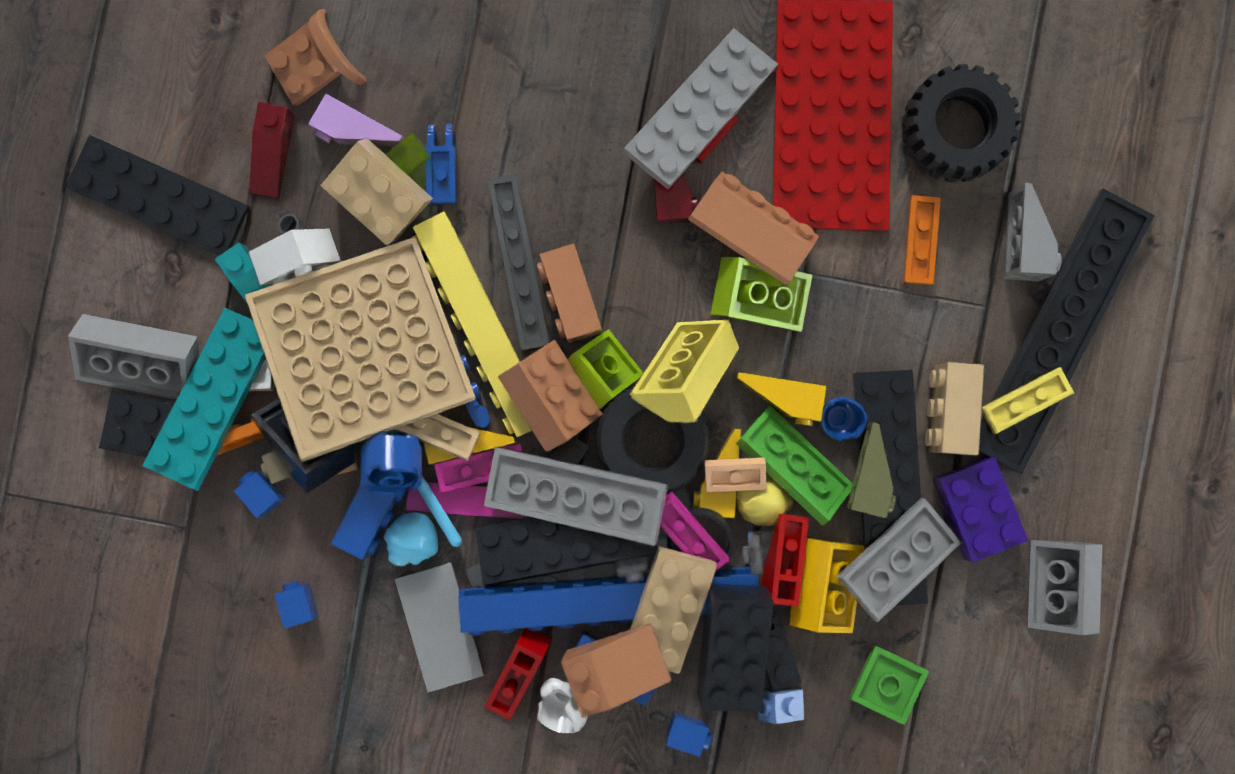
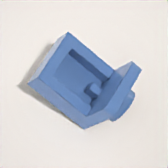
M796 688L776 692L764 690L762 710L757 711L758 719L773 724L804 720L803 690Z

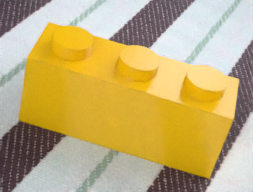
M807 538L799 607L791 606L790 626L814 632L853 633L857 600L837 576L865 551V546Z

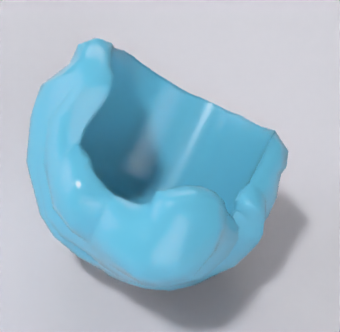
M417 512L402 514L394 520L384 535L389 561L396 566H404L408 563L418 565L421 561L429 559L438 552L436 528L426 514Z

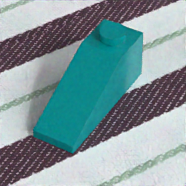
M239 242L215 258V260L232 285L247 302L246 294L272 286L273 284L260 285L249 254L251 250Z

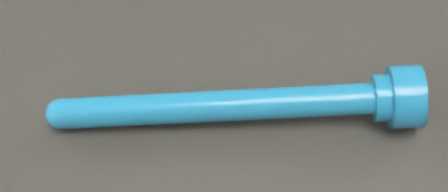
M394 429L385 432L389 436H402L401 432ZM422 475V484L417 490L453 547L460 546L462 543L460 535Z

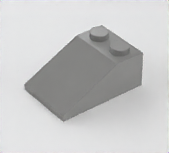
M1024 183L1010 192L1008 196L1004 279L1041 281L1057 274L1061 267L1062 258L1061 254L1058 253V243L1032 183Z

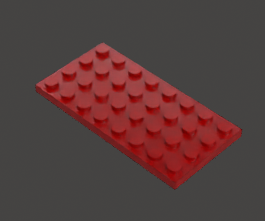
M776 1L775 62L778 63V66L775 69L772 205L783 208L791 218L799 223L810 226L813 230L887 232L889 230L893 1Z

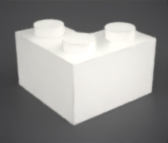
M329 228L290 230L249 251L260 285H275L290 280L294 276L298 277L341 261Z

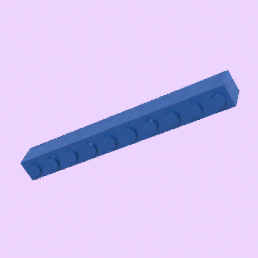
M752 566L719 569L714 573L711 584L758 586V575ZM649 574L459 589L458 603L461 633L468 632L469 635L477 636L492 630H498L499 633H511L517 628L539 631L543 630L545 626L555 625L558 628H571L575 624L587 623L589 626H600L605 621H616L620 624L631 623L634 620ZM706 599L701 611V614L704 615L706 609Z

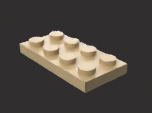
M658 546L631 629L651 623L668 671L680 674L717 564L715 561Z

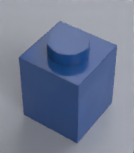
M262 471L248 472L238 481L240 486L234 490L236 495L256 518L264 517L286 498L276 485L271 483L270 479L267 480L264 477Z
M299 580L282 585L283 591L274 594L284 628L312 621L319 617L309 583L300 585Z
M674 711L665 743L666 746L700 757L702 749H708L712 733L708 732L709 726L707 722Z

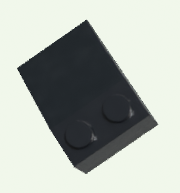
M280 398L251 415L252 420L289 475L306 493H309L356 462L355 443L302 462Z

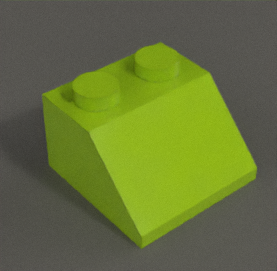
M609 329L568 358L569 363L599 409L611 402L644 374Z

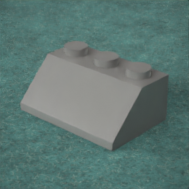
M1031 540L1028 628L1076 635H1090L1100 632L1102 544Z

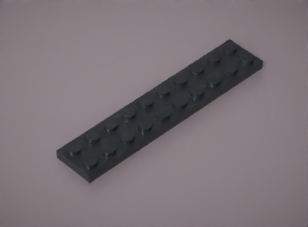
M1105 189L1099 190L990 402L1058 367H1061L1068 382H1070L1155 215ZM1059 402L997 434H993L983 415L980 422L979 453L987 457H995L998 463L1022 474Z

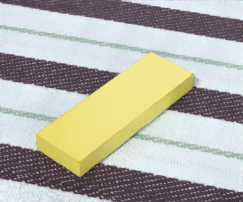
M1058 367L981 407V411L993 434H997L1074 394V391L1061 367Z

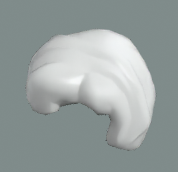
M556 678L546 680L540 690L542 700L538 704V721L559 733H575L580 731L585 725L587 717H581L570 684Z

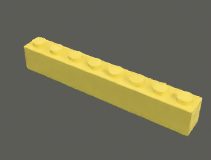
M442 212L413 226L416 233L413 237H416L421 252L425 251L429 261L425 262L431 277H438L442 287L438 288L439 294L445 304L451 303L455 313L451 314V318L458 331L464 330L468 338L464 340V344L471 357L477 356L481 364L477 366V370L484 383L490 382L494 391L489 394L496 408L502 407L507 416L502 419L510 435L515 433L517 438L532 432V429L497 377L520 362L447 214Z

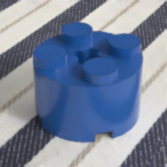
M378 432L372 435L370 440L361 447V485L364 487L367 484L370 486L369 491L383 495L403 494V488L412 486V491L419 488L422 484V448L418 443V437L411 434L389 436L385 432Z

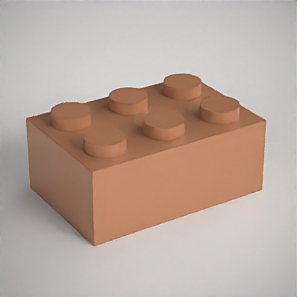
M574 243L540 254L542 262L537 263V267L543 284L549 282L551 290L547 291L546 294L552 311L558 310L560 319L555 320L561 339L567 338L569 344L602 334V328Z
M555 340L497 376L546 452L568 441L602 415Z

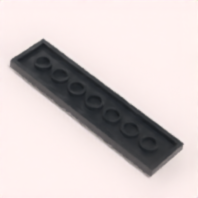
M913 370L853 373L854 400L863 406L867 414V424L869 422L879 424L894 489L892 495L896 497L892 513L887 514V518L861 512L865 550L921 499ZM866 428L860 437L857 438L858 460ZM926 577L897 605L928 604Z

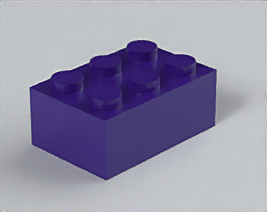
M985 457L932 478L952 530L961 541L959 548L964 560L976 562L1028 541L995 457Z

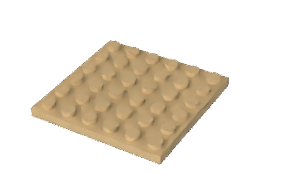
M416 237L245 295L302 462L368 439L378 432H387L476 400Z

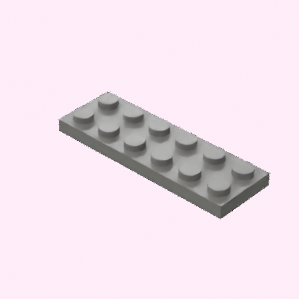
M733 28L624 147L623 153L666 189H669L775 71L778 63Z
M497 447L494 450L484 506L649 545H656L668 485Z

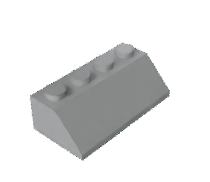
M82 314L68 335L75 380L177 400L199 358L197 336Z

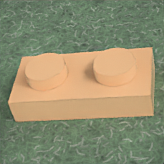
M765 458L705 460L706 492L766 490Z

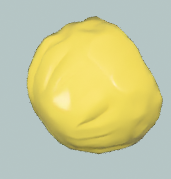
M766 474V490L737 491L736 494L739 513L745 521L751 522L756 526L776 524L779 514H786L793 506L792 496L768 474Z

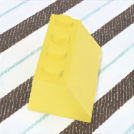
M729 320L677 322L630 393L632 399L668 422H695L739 349Z

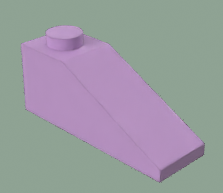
M325 94L309 122V125L315 130L313 135L328 144L333 140L338 144L355 145L357 141L369 139L375 146L404 147L406 144L402 135L328 94Z

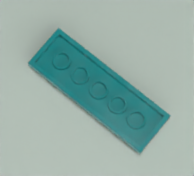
M227 308L223 309L142 465L143 467L196 491L199 490L266 359L252 319Z

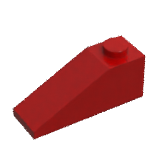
M779 514L761 580V586L768 587L774 604L799 607L808 517Z
M524 628L484 706L485 708L511 720L550 645L552 637L540 631H530Z

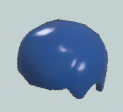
M837 397L827 401L823 406L822 419L819 421V424L824 433L834 440L857 439L867 427V414L863 406L854 399Z

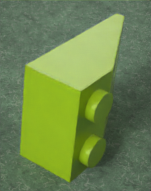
M721 257L711 315L802 332L813 275L797 271L789 284L785 285L748 259Z

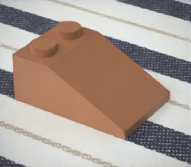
M651 623L569 649L561 660L582 718L612 709L671 681L670 673Z

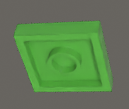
M873 645L849 698L905 725L929 671L877 645Z

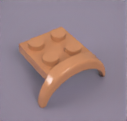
M325 9L316 11L311 15L308 23L264 55L292 105L299 106L341 74L355 84L363 85L366 83L365 76L348 61L333 39L325 21V14L327 13Z

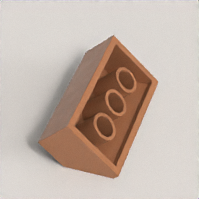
M721 172L714 180L688 219L785 285L789 284L819 237L810 226L797 222L790 217L786 210L773 206L759 192L749 190L735 176L725 174L724 172Z

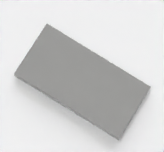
M921 498L847 566L837 578L872 620L879 622L961 544V541L925 498Z
M449 562L396 578V586L427 692L429 693L484 676L485 672L474 636L469 635L468 632L461 633L458 603L460 587L453 563Z

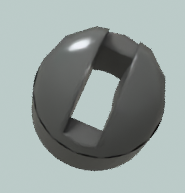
M291 213L283 215L277 225L281 234L290 230L304 229L301 219Z

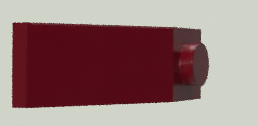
M258 102L252 132L250 194L279 199L295 114L286 106Z
M683 174L669 189H666L654 179L657 225L691 223L688 219L697 207V197H691V188Z

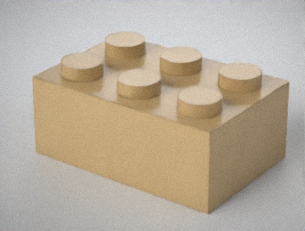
M369 139L357 141L320 185L387 246L398 240L433 199Z
M947 362L935 365L934 370L930 371L929 387L933 388L932 399L928 401L927 415L931 417L930 429L926 430L925 444L929 446V452L959 455L979 454L984 365Z

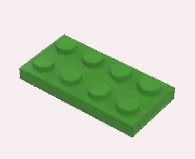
M768 406L736 443L751 458H765L766 473L822 526L832 518L851 492L853 483L771 406Z

